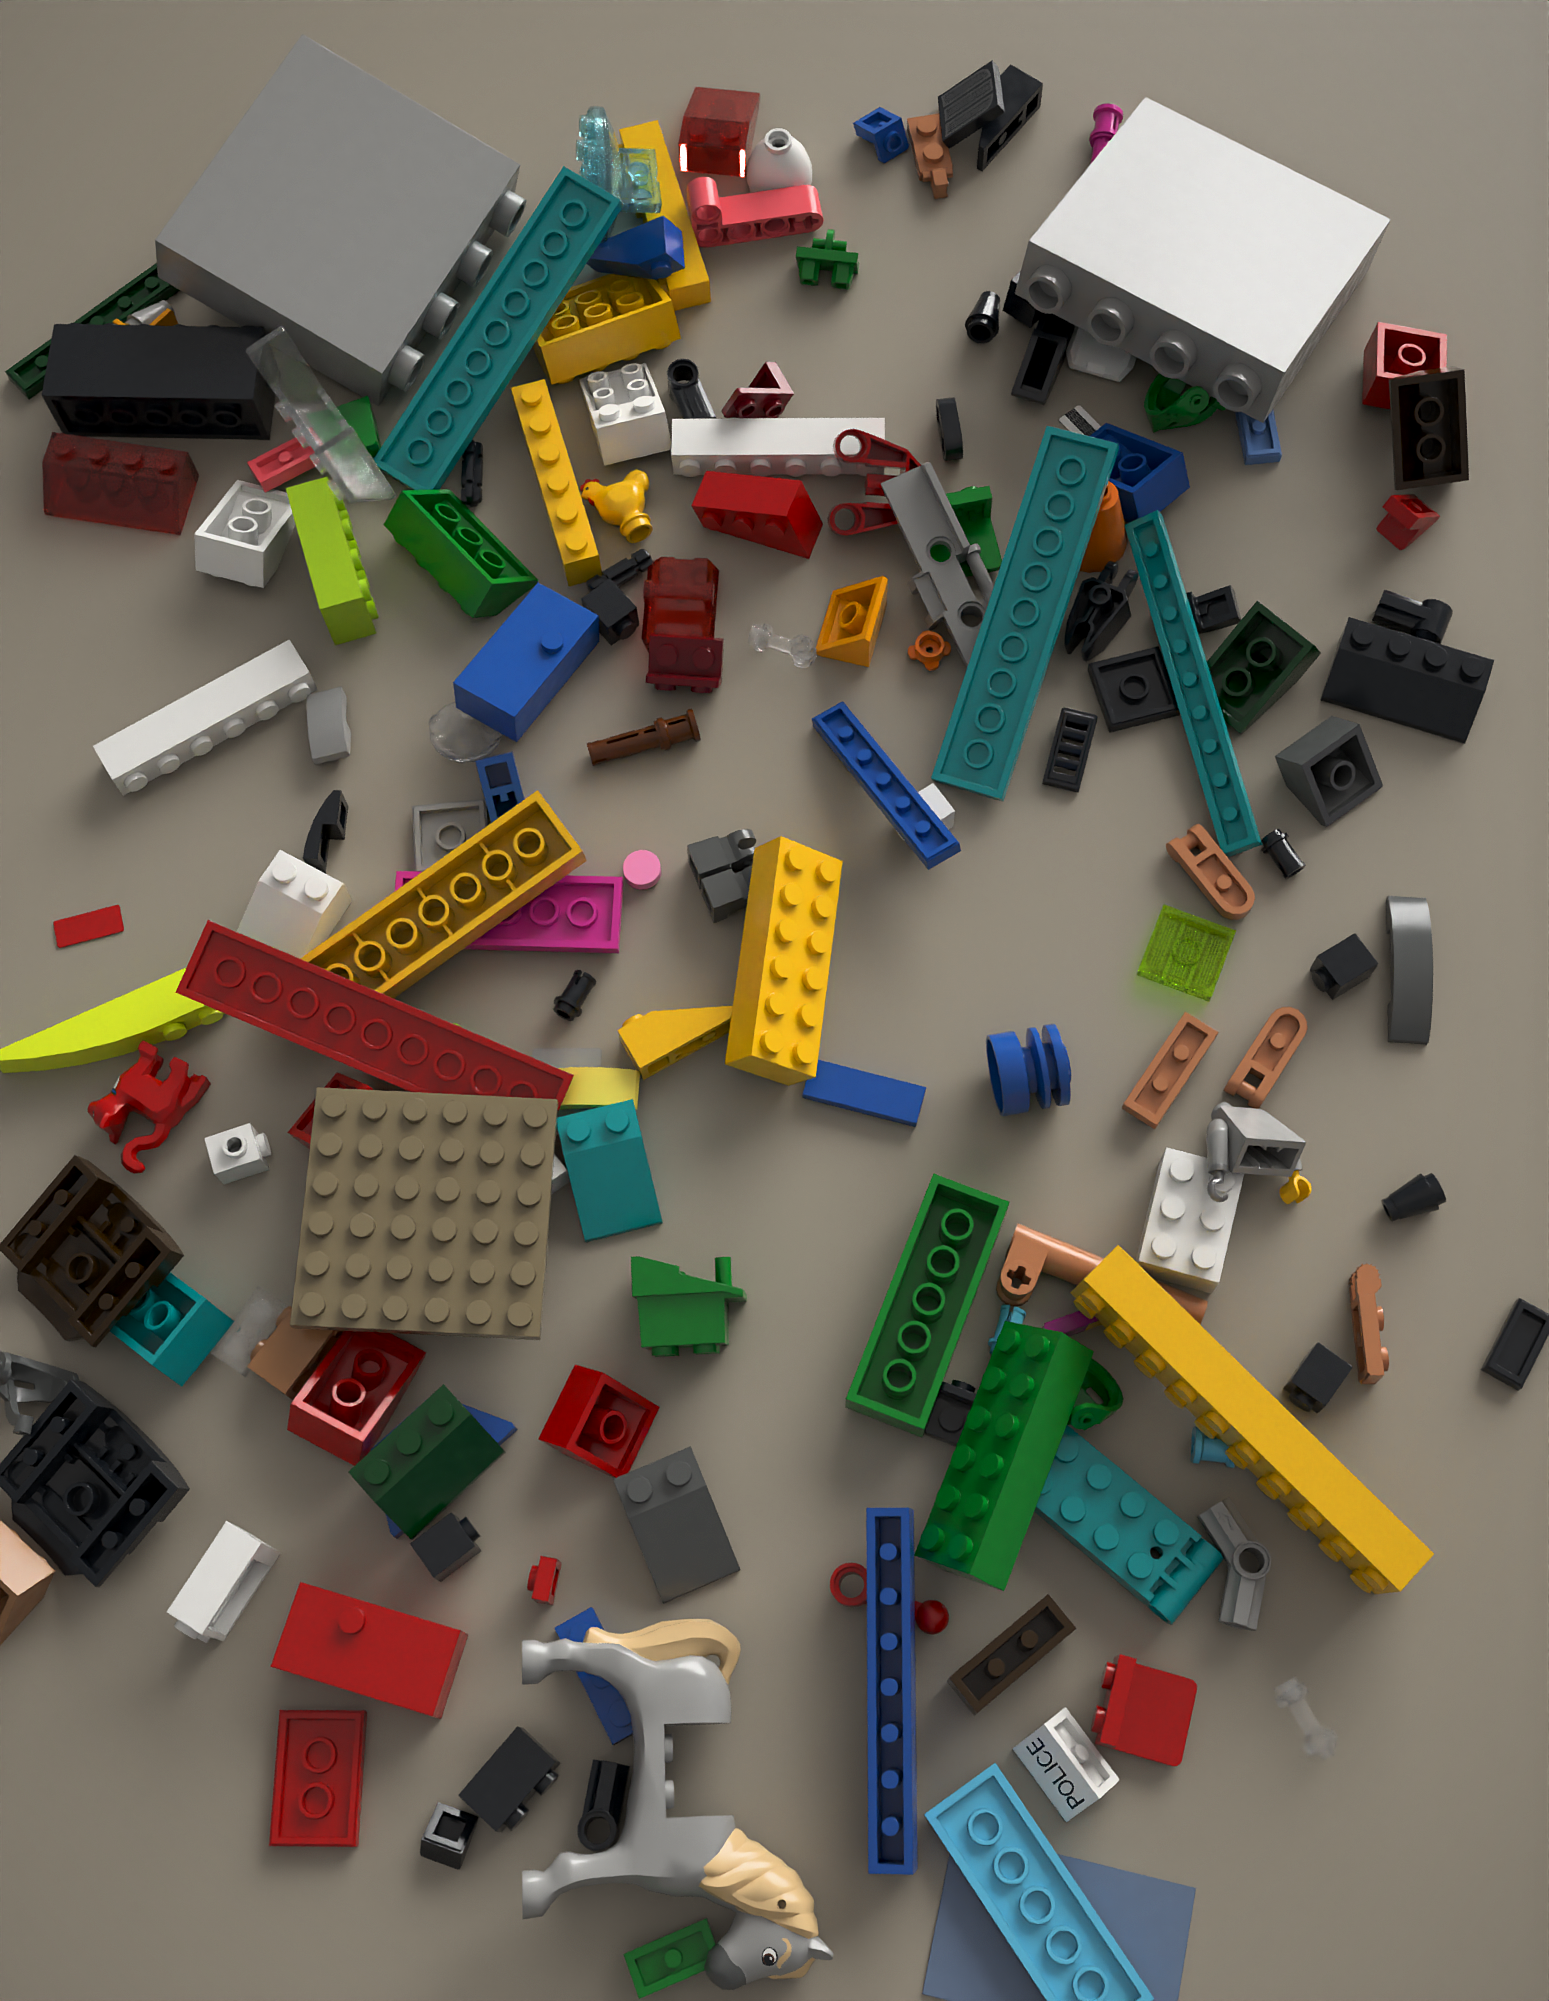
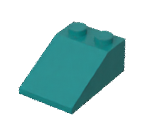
M633 1099L558 1117L557 1128L585 1242L662 1224L663 1221Z
M170 1272L158 1287L152 1285L126 1317L122 1316L110 1332L152 1366L182 1387L235 1321Z

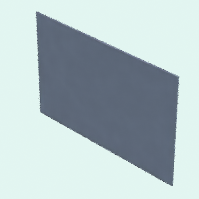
M949 1854L922 1994L947 2001H1046ZM1057 1854L1154 1997L1152 2001H1178L1196 1888Z

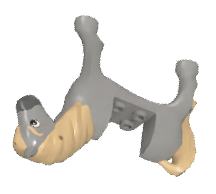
M682 1619L661 1621L641 1630L624 1634L610 1633L598 1627H590L586 1631L583 1642H575L567 1638L546 1643L536 1640H522V1685L538 1684L548 1675L557 1671L585 1672L598 1676L609 1682L619 1691L631 1716L634 1739L633 1775L627 1801L625 1826L619 1841L610 1849L594 1854H577L570 1851L559 1853L552 1864L543 1872L538 1870L522 1871V1920L544 1916L550 1905L560 1894L572 1889L597 1884H635L651 1892L675 1897H704L736 1913L729 1931L708 1951L704 1966L706 1975L713 1984L722 1990H735L764 1977L771 1979L802 1978L809 1971L815 1959L832 1960L834 1953L818 1937L819 1931L817 1918L814 1914V1899L804 1887L798 1873L760 1843L748 1839L744 1831L735 1827L734 1815L666 1818V1809L674 1808L673 1780L665 1781V1763L673 1762L672 1734H664V1726L731 1724L732 1708L728 1684L731 1674L738 1663L741 1646L738 1639L724 1626L710 1619ZM709 1655L718 1656L720 1659L719 1668L716 1663L706 1657Z

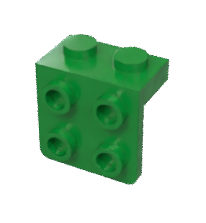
M970 486L958 492L947 493L946 496L969 544L977 543L981 549L979 555L987 572L998 571L1002 559L991 521L992 494L990 486L979 488ZM942 544L935 545L930 550L931 557L937 562H944L951 556L948 547ZM967 561L960 563L965 576H973Z

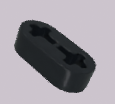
M955 398L936 399V418L944 461L963 459V441Z

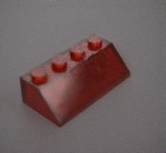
M52 432L42 461L44 513L48 516L181 535L199 474L189 452Z

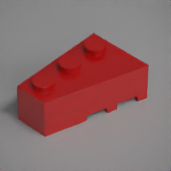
M706 471L691 505L704 528L807 559L811 556L823 526V522L801 480Z

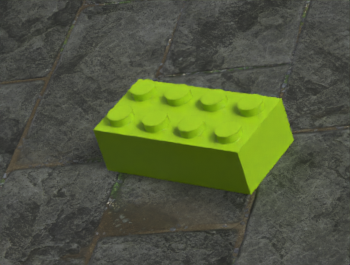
M328 476L285 488L319 609L334 645L377 634L373 620L378 619L379 615L369 590L370 584L365 569L362 566V557L356 538L353 535V526L347 508H345L340 489H332Z

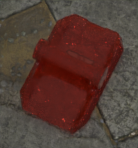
M660 557L648 567L647 580H644L643 587L645 603L641 636L648 653L650 635L652 633L714 638L719 569L708 558L689 560L675 559V557Z

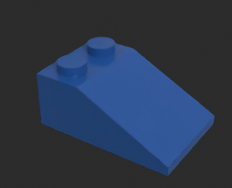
M1105 423L1090 435L1091 437L1115 442L1119 445V451L1109 481L1118 490L1124 521L1130 523L1156 510L1161 512L1190 488L1183 452L1109 423Z

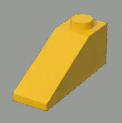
M733 1006L651 1011L644 1016L637 1014L627 1019L622 1024V1028L618 1029L620 1042L634 1066L640 1072L641 1078L645 1080L728 1034Z

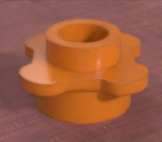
M930 630L921 632L916 639L915 645H911L908 648L909 658L912 660L917 659L929 671L936 670L939 667V661L951 653L950 643L944 641L938 633ZM930 648L933 651L931 653H928L926 649Z

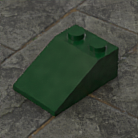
M1256 601L1207 661L1224 720L1241 734L1296 684L1321 654L1314 644L1259 601Z

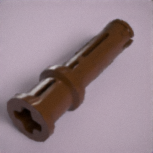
M688 709L686 714L664 720L662 717L657 718L656 721H653L654 725L611 736L603 740L588 742L587 747L593 766L658 747L666 751L671 749L673 744L691 739L695 742L701 741L693 710Z

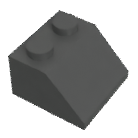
M1329 717L1275 756L1288 789L1317 821L1325 827L1383 787L1360 724L1338 717Z

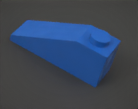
M663 215L601 241L586 264L600 273L654 280L666 278L672 273L685 268L682 231Z
M513 751L475 761L491 823L525 799Z

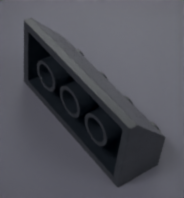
M1348 617L1340 636L1320 700L1465 744L1485 694L1494 660Z

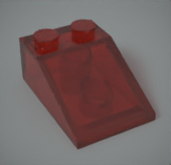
M695 87L683 116L678 142L681 171L747 177V163L751 155L761 98L760 93Z

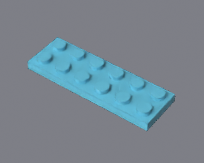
M996 1763L924 1814L1046 2001L1154 2000V1997Z

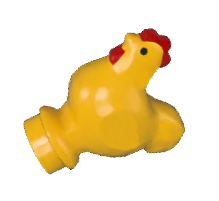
M635 469L630 471L622 482L608 486L601 485L598 479H586L585 483L580 486L581 498L588 500L591 506H595L600 517L606 523L619 525L620 533L626 537L628 542H640L652 533L651 519L649 515L642 513L645 508L644 493L649 489V479L645 472Z

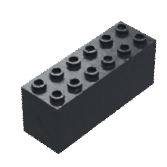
M80 323L54 324L42 397L64 436L270 440L279 368L263 327L249 325L242 327H220L218 325L185 326L181 324L153 326L149 324L116 325L112 323L103 325Z

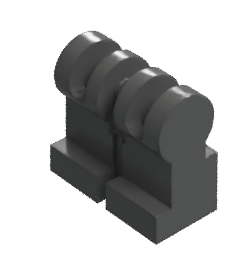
M750 829L737 830L722 838L715 836L687 845L688 863L699 889H702V897L713 923L727 919L728 914L747 907L754 849L756 848L753 847L756 844V838Z

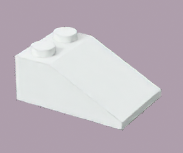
M237 480L194 534L196 571L208 573L214 577H223L242 582L248 586L264 588L278 569L295 526L287 492L272 489L265 493L260 485Z
M279 850L259 879L237 932L300 959L327 940L351 904L352 899L344 883Z

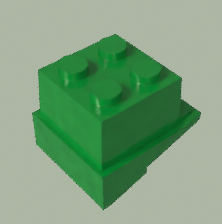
M640 1256L631 1257L632 1297L637 1299L642 1348L651 1350L652 1356L670 1357L679 1356V1348L693 1347V1354L707 1355L720 1354V1346L729 1345L728 1303L747 1302L745 1291L732 1286L731 1257L715 1258L716 1282L686 1275L685 1272L680 1271V1267L677 1265Z

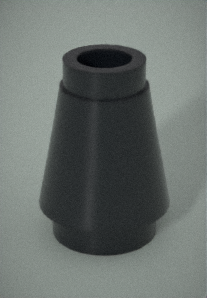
M986 291L981 294L965 322L968 337L976 343H988L999 332L1000 297L992 291Z
M1420 1173L1391 1193L1387 1198L1382 1199L1381 1202L1387 1216L1393 1222L1397 1219L1439 1210V1205L1446 1202V1197L1433 1173L1425 1176Z

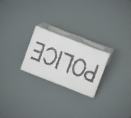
M1066 1707L1012 1748L1066 1822L1100 1799L1119 1781L1117 1775Z

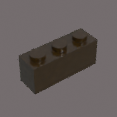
M1047 1594L949 1677L947 1682L975 1716L1077 1628L1050 1595Z

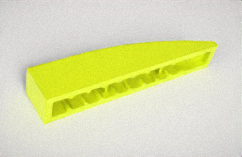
M184 968L1 1048L0 1071L3 1073L45 1071L84 1065L137 1051L142 1040L151 1045L165 1040H176L183 1037L187 1030L201 1024L209 1025L219 1021L225 1013L175 993L186 970Z

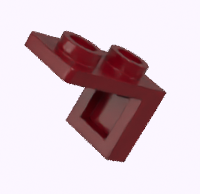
M765 362L749 385V388H737L721 412L725 418H778L783 413L794 392L776 362Z

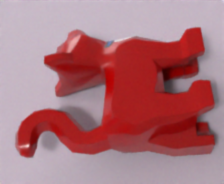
M143 1040L138 1047L140 1054L138 1061L119 1076L111 1093L100 1100L91 1102L88 1106V1113L93 1118L95 1124L109 1134L110 1142L115 1145L119 1141L130 1112L134 1111L155 1125L152 1134L135 1137L122 1150L121 1164L127 1171L133 1174L143 1173L145 1170L144 1164L136 1157L137 1153L141 1150L159 1147L168 1138L170 1130L179 1124L185 1113L199 1102L211 1085L208 1078L203 1075L193 1074L189 1078V1064L177 1057H174L169 1063L171 1072L168 1078L164 1081L156 1079L164 1059L157 1055V1047Z

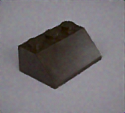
M1450 366L1416 371L1389 379L1395 490L1468 481L1465 369Z

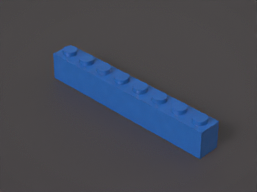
M866 1508L868 1874L913 1875L918 1869L914 1510L911 1508Z

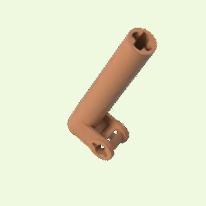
M1018 1223L997 1281V1295L1006 1305L1013 1307L1022 1306L1031 1297L1040 1272L1078 1285L1104 1258ZM1014 1278L1021 1280L1019 1289L1011 1286ZM1155 1280L1201 1324L1208 1301Z

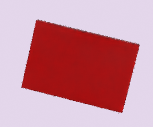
M279 1710L269 1846L358 1847L367 1711Z

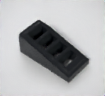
M1065 707L1061 709L1042 784L1079 793L1097 724V715ZM1062 738L1081 742L1083 746L1062 742ZM1058 753L1078 757L1080 759L1079 761H1075L1063 757H1058ZM1054 767L1076 771V774L1072 776L1055 772Z

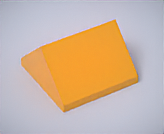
M880 576L833 590L814 653L821 657L869 667L887 607L888 579L886 577Z

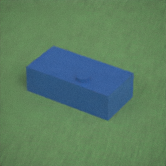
M538 582L453 682L456 708L518 742L600 642L599 615Z

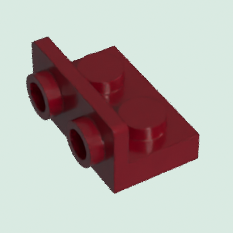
M652 633L649 642L648 673L646 674V683L654 684V688L657 690L672 691L676 690V685L691 686V691L695 693H712L713 688H719L722 683L724 638Z

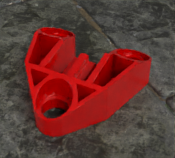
M848 429L838 434L834 439V454L840 461L845 463L863 464L865 467L900 469V475L921 466L908 449L861 430ZM846 436L855 437L860 444L859 452L854 457L845 456L840 449V443ZM867 473L864 487L865 495L886 497L881 483L898 475ZM841 503L830 510L827 518L831 531L840 536L853 535L898 524L888 503ZM841 509L851 511L854 516V523L848 530H842L835 524V515Z

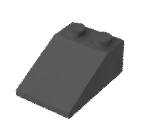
M691 1446L613 1479L663 1604L741 1570Z

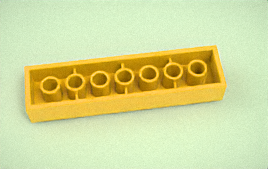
M537 790L300 959L391 998H395L587 860L583 850Z

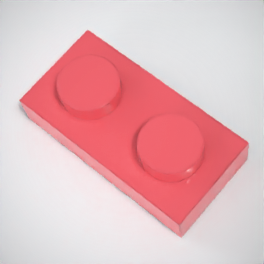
M308 430L247 462L251 473L266 493L327 461V458L320 445Z

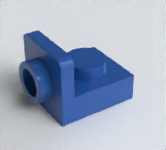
M881 107L853 123L856 135L874 144L878 160L882 163L888 162L909 148L902 118Z

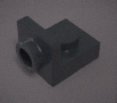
M952 1380L951 1384L942 1382L925 1435L957 1446L967 1415L976 1397V1393H974L976 1388L959 1380Z

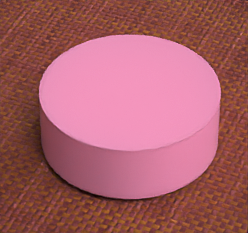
M638 850L629 854L623 863V873L626 882L631 887L639 890L655 886L661 877V866L657 856L647 850Z

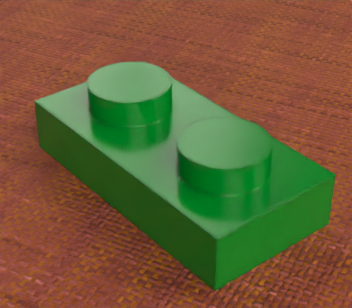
M707 1918L623 1954L639 1999L705 1971L704 1966L708 1951L716 1944Z

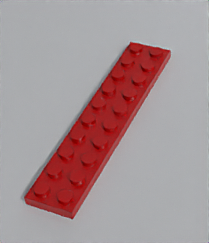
M207 920L175 992L410 1092L557 1099L559 1112L574 1077L573 1074L210 920Z

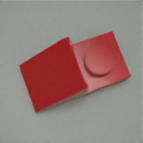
M1415 494L1391 495L1382 506L1388 513L1376 529L1396 548L1404 550L1440 518V515Z

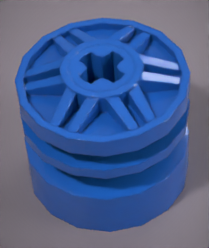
M1055 1024L1043 1025L1042 1042L1035 1027L1027 1028L1025 1047H1021L1014 1031L987 1035L986 1054L989 1075L996 1105L1001 1116L1028 1112L1031 1093H1035L1042 1109L1050 1108L1051 1093L1057 1106L1069 1105L1071 1100V1067L1066 1047Z

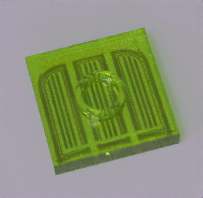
M1163 904L1137 975L1210 1002L1236 930Z

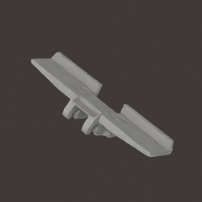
M926 462L919 467L882 482L881 487L920 570L908 582L911 593L913 595L919 593L929 614L924 620L929 630L936 628L940 622H945L967 668L994 584L979 555L981 553L979 545L977 543L969 544L931 463ZM942 544L948 547L951 553L950 558L944 562L935 561L930 555V550L933 546ZM967 561L984 597L983 599L977 601L960 566L962 562ZM969 614L977 618L981 617L982 620L979 625L969 627L962 622L961 617Z

